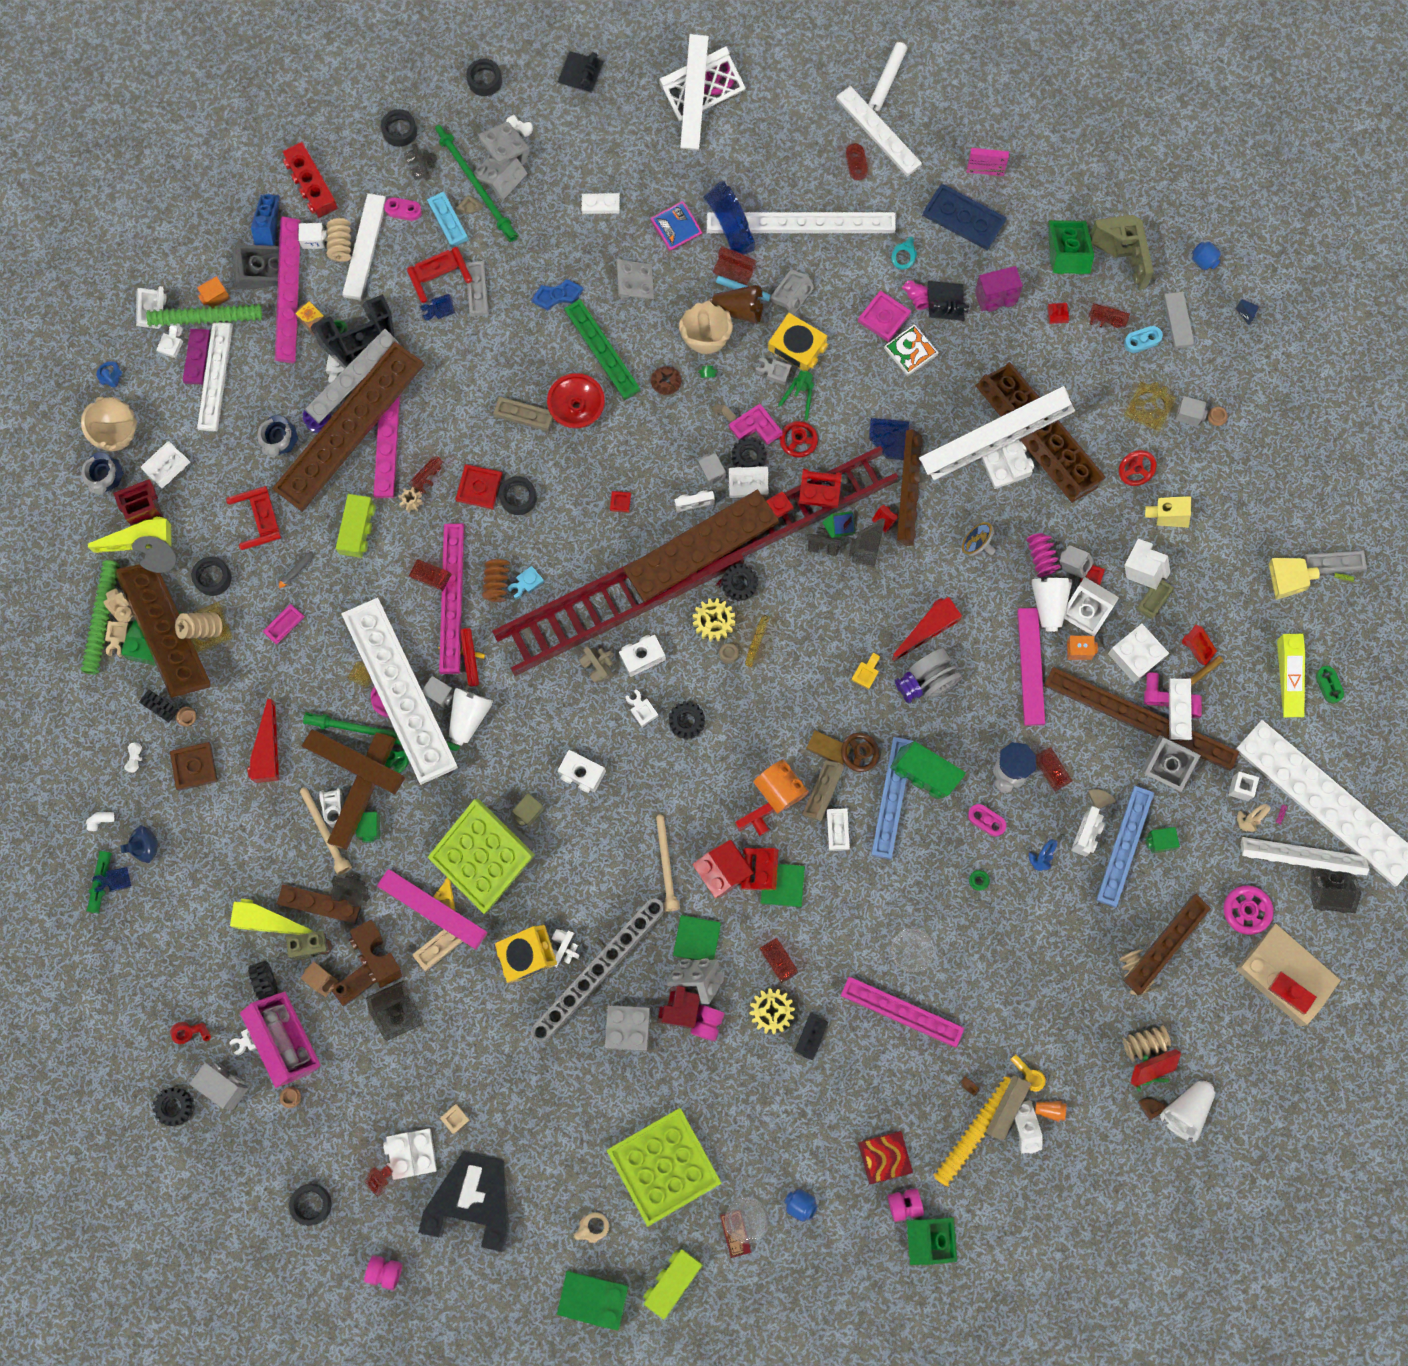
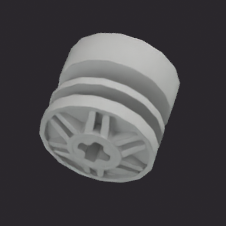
M944 648L928 654L909 669V672L912 673L917 682L925 680L921 685V690H928L924 694L927 700L950 691L963 678L960 673H955L957 670L956 666L946 668L951 658Z

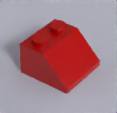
M732 840L718 846L692 864L714 898L723 897L754 874Z

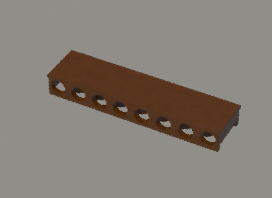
M1011 362L988 375L985 374L975 385L1000 417L1040 398ZM1059 420L1019 439L1071 503L1096 490L1106 478Z

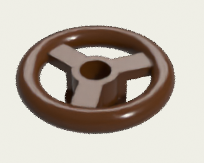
M853 733L844 740L841 746V756L846 766L851 770L866 772L871 770L878 762L879 748L871 736L865 733ZM860 738L866 740L867 742H862L858 744L855 741V739ZM849 744L854 749L855 758L853 763L847 755ZM871 754H873V758L869 764L865 766H859L860 761L862 759H866L870 757Z

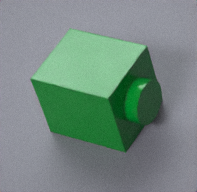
M364 812L356 828V837L362 840V843H374V839H380V815L377 812Z
M1176 827L1151 830L1148 833L1146 846L1148 849H1151V854L1173 851L1180 847Z

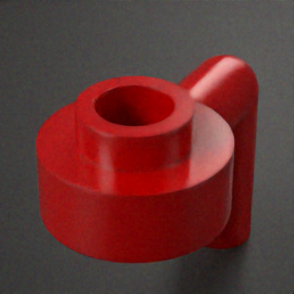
M178 1022L170 1029V1036L176 1044L187 1043L192 1038V1035L200 1032L204 1041L211 1039V1035L204 1023L190 1026L186 1022Z

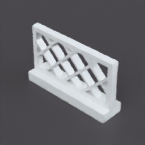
M727 47L707 56L705 72L709 71L715 73L712 82L705 80L704 84L711 87L708 95H703L707 99L702 107V111L746 89L729 56ZM728 62L731 68L729 75L718 71L721 64ZM687 66L660 79V86L664 90L679 122L683 121V115H680L678 107L680 103L684 104V100H681L685 91ZM717 74L727 78L724 87L714 84ZM729 79L737 81L739 88L735 90L726 88ZM674 87L681 89L679 99L672 97L669 90ZM713 87L723 90L721 97L715 98L710 96Z

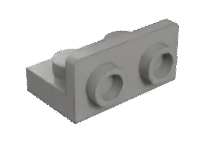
M791 269L770 296V300L772 303L787 308L788 312L794 315L812 292L814 286L808 275Z

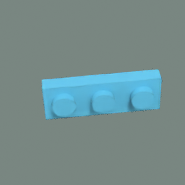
M442 192L427 199L451 248L468 241V237L445 193Z

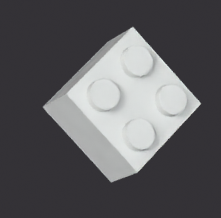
M1143 624L1139 625L1117 643L1108 653L1134 684L1162 662L1169 654Z

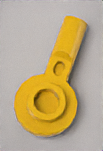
M1017 1054L1010 1059L1025 1075V1080L1032 1083L1029 1090L1036 1092L1044 1088L1046 1079L1042 1072L1030 1070Z

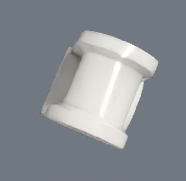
M341 788L329 792L320 791L323 818L332 828H334L336 821L331 822V816L333 814H340L344 805Z

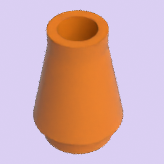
M1062 1101L1037 1102L1035 1114L1058 1122L1060 1120L1065 1121L1067 1104L1062 1103Z

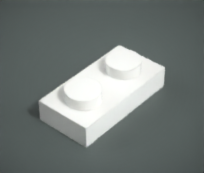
M619 193L582 194V214L620 213Z
M706 490L692 496L681 495L678 499H675L677 512L715 504L713 491L708 492Z
M827 809L829 851L849 850L847 809Z

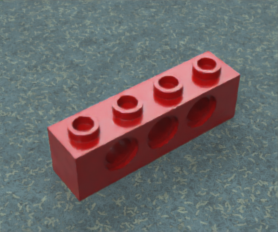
M303 142L282 151L285 157L282 161L287 170H292L293 173L290 175L294 183L300 184L301 188L299 191L303 199H308L309 203H307L310 212L312 214L316 213L319 219L337 210L336 201Z

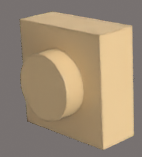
M457 1104L440 1118L454 1135L470 1121Z

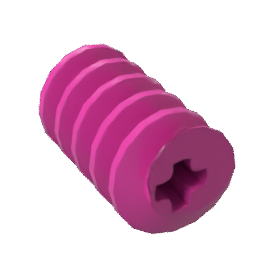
M1037 533L1026 539L1030 543L1028 548L1032 550L1030 555L1034 558L1035 571L1039 572L1037 577L1053 574L1061 567L1060 565H1054L1058 561L1057 557L1052 558V555L1056 554V550H1050L1054 543L1047 542L1052 539V536H1045L1044 533Z

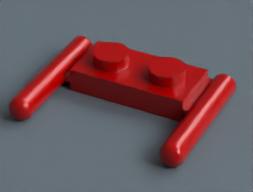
M458 247L452 248L451 251H444L415 264L414 267L410 266L406 269L421 303L427 302L421 282L425 283L457 269L458 266L465 282H472V277Z
M267 486L226 498L228 505L247 499L250 500L260 534L258 538L239 543L240 550H246L282 538Z

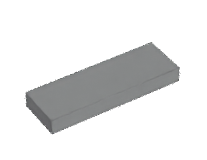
M484 261L467 262L465 264L472 277V282L467 283L470 317L489 315Z
M1184 292L1164 294L1163 298L1174 349L1193 347L1194 339Z
M1364 550L1305 554L1303 556L1307 568L1318 567L1319 574L1367 570Z

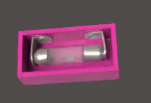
M286 992L253 1002L240 1012L275 1088L306 1077L321 1066Z

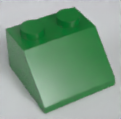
M954 1217L907 1220L910 1265H935L957 1262Z

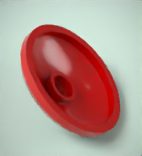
M572 373L559 378L553 383L547 395V406L552 418L560 425L575 429L591 425L601 416L605 406V396L602 387L595 379L585 374ZM575 404H580L579 408H574L573 406Z

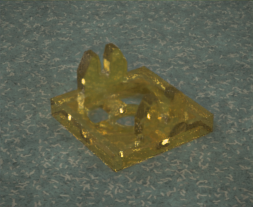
M1141 381L1124 416L1159 432L1176 397L1167 393L1168 389L1165 385L1159 388L1158 382H1153L1150 386ZM1152 393L1150 400L1143 401L1138 399L1143 394ZM1158 396L1164 403V410L1157 407L1156 400ZM1152 403L1155 406V410L1147 412L1144 409V405ZM1135 405L1140 406L1142 410L1137 412ZM1155 413V414L1159 415L1160 417L1157 418V419H1154V417H1153L1152 414Z
M219 601L192 612H215L222 621V632L218 637H209L210 641L190 638L197 653L234 638Z

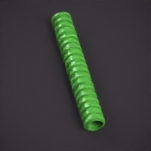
M245 304V306L239 305V307L227 305V307L221 306V308L209 306L208 308L202 307V309L190 307V309L184 308V310L172 308V310L166 309V311L162 309L156 311V309H153L151 312L147 310L146 318L149 327H152V325H155V327H158V325L164 326V324L176 326V324L183 325V323H186V325L192 323L194 325L196 322L198 324H201V322H204V324L210 322L212 324L214 321L216 323H219V321H222V323L228 321L230 323L231 320L243 322V320L249 321V319L253 321L259 319L261 321L262 309L260 304H257V306Z
M111 560L102 562L104 567H101V578L98 581L100 584L97 586L99 590L96 591L98 596L95 597L94 613L91 616L93 619L90 621L92 625L89 626L91 631L88 632V643L85 645L87 649L84 650L86 655H83L85 660L82 661L83 667H81V671L86 674L96 675L99 673L97 668H100V656L103 654L101 650L104 649L102 644H105L103 639L106 638L107 621L110 619L108 615L111 614L103 601L107 600L106 593L116 589L114 587L117 584L115 580L118 579L116 569L120 568L119 563Z

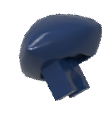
M140 825L133 831L127 844L120 845L121 853L129 852L139 861L150 863L157 853V838L149 828Z

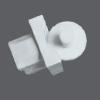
M556 929L552 940L561 944L558 951L553 949L557 965L554 966L556 968L564 953L567 954L564 962L568 964L572 957L578 959L580 956L575 953L578 947L577 944L572 943L570 949H567L574 934L569 930L565 932Z

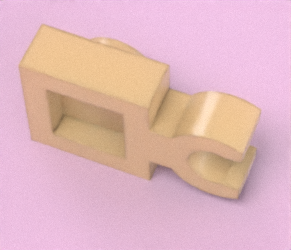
M108 621L105 641L110 643L106 648L108 656H112V651L117 649V655L122 657L121 644L125 642L130 624Z

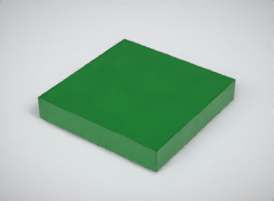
M778 864L776 890H762L761 904L801 908L805 866Z
M681 915L673 956L690 960H714L721 923Z

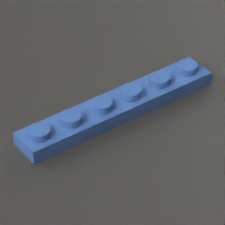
M893 737L871 856L892 859L907 778L897 776L890 766L900 747L913 742L912 740Z
M1137 786L1133 787L1096 901L1114 908L1117 907L1154 792Z

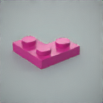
M758 404L728 424L729 429L738 440L741 438L743 440L756 431L764 443L768 445L782 436L781 429L761 404Z

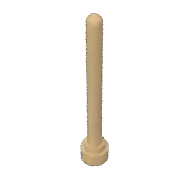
M305 787L301 788L300 793L335 860L334 869L337 875H342L351 870L352 866L349 860L341 856L337 847L327 843L330 832L308 789Z
M659 814L656 817L666 891L663 907L664 912L680 910V904L677 897H674L664 816Z

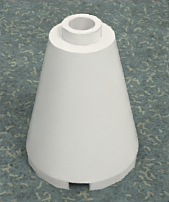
M1041 578L1032 579V588L1041 627L1046 628L1047 632H1056L1063 625L1072 579L1047 578L1044 581H1041Z
M456 688L453 696L449 737L452 738L451 742L461 746L463 742L468 743L491 708L493 701Z
M1197 1081L1160 1114L1161 1120L1166 1119L1168 1122L1167 1127L1179 1137L1185 1140L1191 1137L1193 1142H1195L1200 1137L1215 1096L1214 1087L1207 1081Z

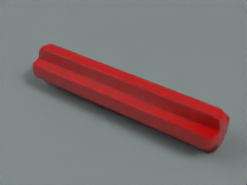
M463 628L460 630L468 686H478L479 678L471 628Z

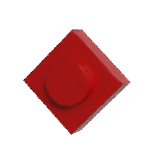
M783 491L766 501L777 518L793 510L792 504Z

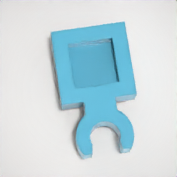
M530 566L516 577L519 582L509 585L507 589L509 592L513 589H518V593L514 595V598L519 599L524 590L529 594L544 583V580L533 566Z

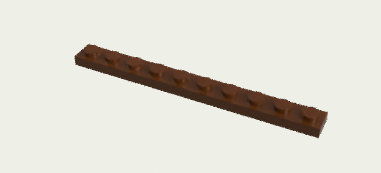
M1052 667L1044 687L1156 738L1161 735L1169 739V719ZM1191 730L1192 740H1171L1198 753L1200 758L1229 771L1233 769L1239 755V751Z

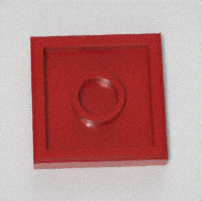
M465 464L455 501L493 510L503 472Z

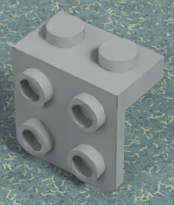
M509 121L479 134V140L497 163H503L514 157H517L521 165L527 162L529 147Z
M490 154L474 172L477 179L490 185L502 200L528 174L517 157L503 163H497Z
M683 959L678 962L666 982L668 986H697L701 1004H709L723 983L724 975L720 971L718 960Z

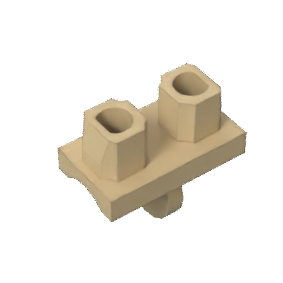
M113 589L106 593L107 600L103 602L118 622H129L132 617H135L127 598L122 592L119 593L117 589Z

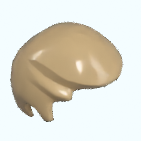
M709 300L704 303H696L691 309L686 310L679 322V331L685 343L691 349L701 354H711L719 351L726 345L733 330L729 311H724L720 306H714Z
M97 397L94 403H90L85 408L81 417V427L86 439L95 447L106 451H118L126 448L130 441L134 439L137 419L134 417V411L129 408V405L121 402L120 399L115 397Z

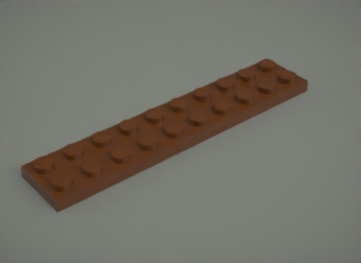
M394 342L272 489L303 512L423 368L424 362Z

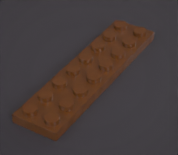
M757 489L624 567L623 571L645 603L779 523V520Z
M140 564L116 569V576L170 697L173 698L210 688V680L191 639L186 637L180 639L176 634L175 624L179 613L161 573L149 571Z

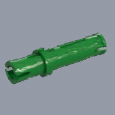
M99 851L92 888L88 891L90 897L86 912L95 914L100 912L102 897L106 893L104 887L112 856L110 852Z

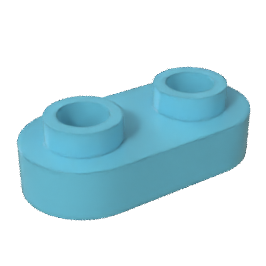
M1149 326L1127 335L1124 346L1131 353L1155 347L1162 339V331L1156 326ZM1148 336H1153L1154 340H1150ZM1131 342H1135L1137 346H1132Z

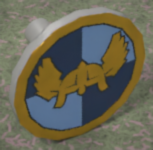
M983 522L973 527L963 540L962 551L964 554L973 556L984 549L988 554L993 555L996 549L989 542L992 539L994 527L989 522Z

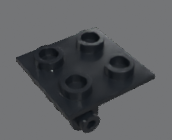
M569 51L557 83L592 93L604 61L599 60L598 54L595 52L585 56Z
M928 281L929 318L965 321L964 314L969 311V305L964 303L963 284Z

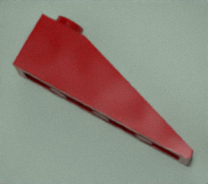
M950 597L944 600L940 598L932 604L933 607L893 654L892 660L894 662L960 622L962 615Z
M267 699L250 758V766L247 767L248 777L255 783L279 781L276 703L272 699Z

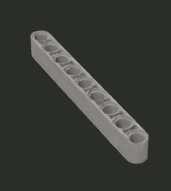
M650 899L534 1024L531 1029V1035L536 1041L541 1043L547 1042L662 917L664 907L660 900ZM651 905H659L660 911L657 914L650 913L649 908ZM643 919L646 921L645 928L637 929L635 927L636 921ZM624 935L632 936V942L624 945L621 943V938ZM610 950L618 952V957L615 960L607 958V953ZM597 965L604 967L603 974L599 976L593 974V969ZM588 981L590 983L589 989L587 991L579 990L580 982ZM568 996L575 997L576 1001L572 1007L565 1005V999ZM556 1011L560 1012V1021L552 1022L550 1019L551 1014ZM540 1027H545L547 1030L544 1038H538L536 1035V1031Z

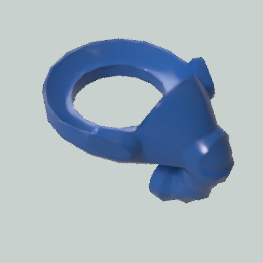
M113 361L103 363L96 372L99 383L101 385L107 384L112 388L117 387L119 377L122 375L120 367ZM106 366L114 367L113 372L111 374L108 369L103 368H105Z
M1051 839L1044 845L1037 861V855L1029 852V860L1035 870L1042 871L1051 868L1049 861L1053 859L1052 855L1057 847L1056 840Z

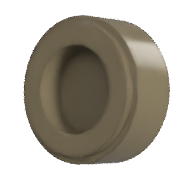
M726 643L719 649V657L722 662L731 664L738 659L739 651L734 644Z

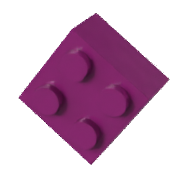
M1016 266L979 275L975 294L981 312L986 310L987 312H992L1002 306L1012 307L1018 302L1023 285Z

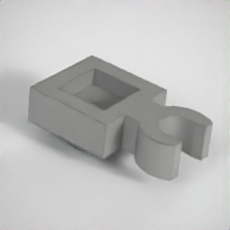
M759 359V364L765 367H756L757 374H768V380L783 385L786 384L792 365L774 359L772 364H769L766 359Z

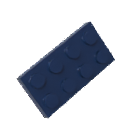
M942 183L922 214L923 217L987 251L1007 220V217Z

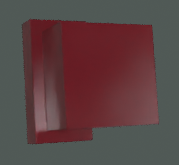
M151 479L113 493L119 510L123 512L125 520L131 526L146 520H153L154 517H163L157 500L158 496Z
M682 986L670 987L668 1005H664V1007L659 1006L657 1023L688 1029L695 1028L700 1000L699 994L685 992V987Z

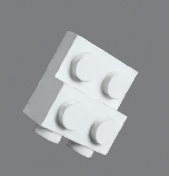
M1019 439L981 457L994 489L1031 476L1034 464L1031 458L1027 459L1024 453L1027 449Z
M1092 806L1084 814L1071 851L1085 857L1090 852L1094 853L1098 843L1095 841L1097 833L1101 834L1105 825L1102 822L1104 816L1098 814L1100 809Z
M431 1129L386 1137L387 1142L383 1144L384 1152L386 1155L389 1154L390 1163H387V1172L389 1176L393 1177V1180L437 1171Z

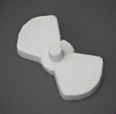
M515 115L510 116L506 120L524 137L532 133L533 127L531 122L523 123L518 121Z
M136 742L128 746L130 758L124 766L125 770L134 773L139 768L138 761H142V757H139L142 746Z

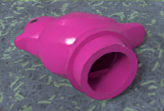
M911 280L907 281L902 286V289L907 292V296L913 301L917 310L928 308V288Z

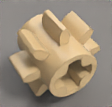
M414 487L411 490L404 488V493L398 495L402 501L399 504L400 507H406L408 513L413 509L418 511L417 507L423 505L422 500L419 499L422 497V494L420 492L416 493Z

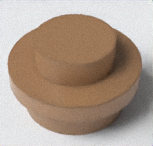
M1214 407L1209 411L1207 417L1212 425L1221 426L1227 421L1228 415L1224 408Z
M182 707L176 713V721L181 726H190L196 720V713L190 707Z
M287 1087L280 1094V1102L286 1108H294L301 1101V1093L295 1087Z

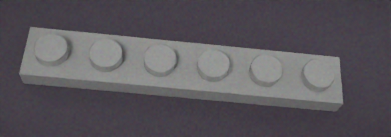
M384 329L304 410L317 423H320L370 372L394 342H399Z

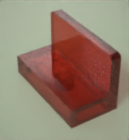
M721 246L713 273L747 286L756 269V260Z

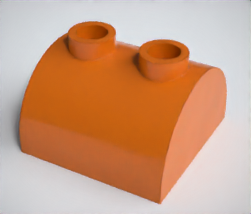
M784 759L770 766L753 781L777 814L800 801L809 793Z

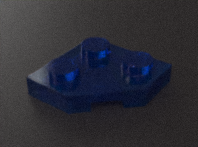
M871 418L869 440L876 448L881 446L883 449L882 454L886 459L904 460L906 430H909V421Z

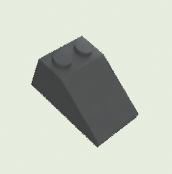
M235 245L231 253L235 289L253 290L278 286L279 246Z

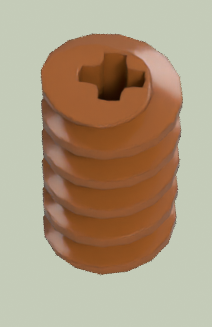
M492 559L485 562L484 566L486 569L484 570V575L486 577L483 578L485 583L483 590L485 592L482 593V597L485 600L491 602L506 601L502 596L507 595L508 592L502 590V588L508 587V584L503 581L508 580L509 577L503 575V573L509 572V569L504 567L510 564L509 561Z

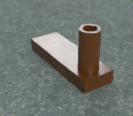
M379 952L375 956L382 957L385 955L383 954V952ZM362 965L342 982L336 984L331 990L343 1007L373 985L368 975L371 972L368 966L363 967Z

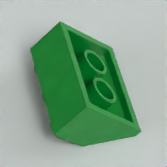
M916 741L900 747L890 766L897 776L912 781V785L920 789L924 788L929 791L928 794L936 799L949 796L966 774L965 771Z

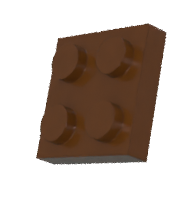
M210 742L170 751L176 790L180 791L218 782Z

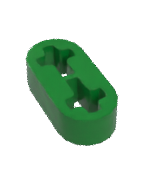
M1321 667L1316 672V680L1323 697L1328 703H1338L1344 697V690L1339 678L1332 667ZM1324 672H1325L1326 674H1328V673L1330 674V677L1328 678V680H1327V678H1322L1321 675H1322ZM1332 690L1333 692H1338L1336 699L1334 696L1329 695Z

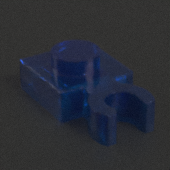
M450 294L432 299V305L424 304L420 306L423 312L428 311L427 314L422 315L425 321L431 320L434 315L437 319L455 313Z
M127 867L108 870L105 872L106 877L96 875L92 878V882H101V886L95 887L94 892H101L105 887H109V891L114 892L128 889L132 886Z

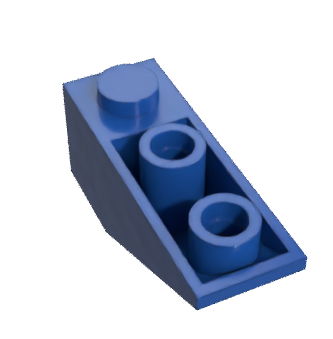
M260 195L251 225L254 245L274 246L277 235L279 195Z

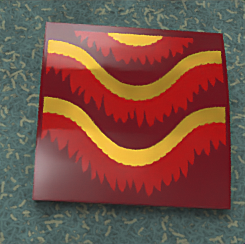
M902 1131L858 1142L869 1185L913 1173Z

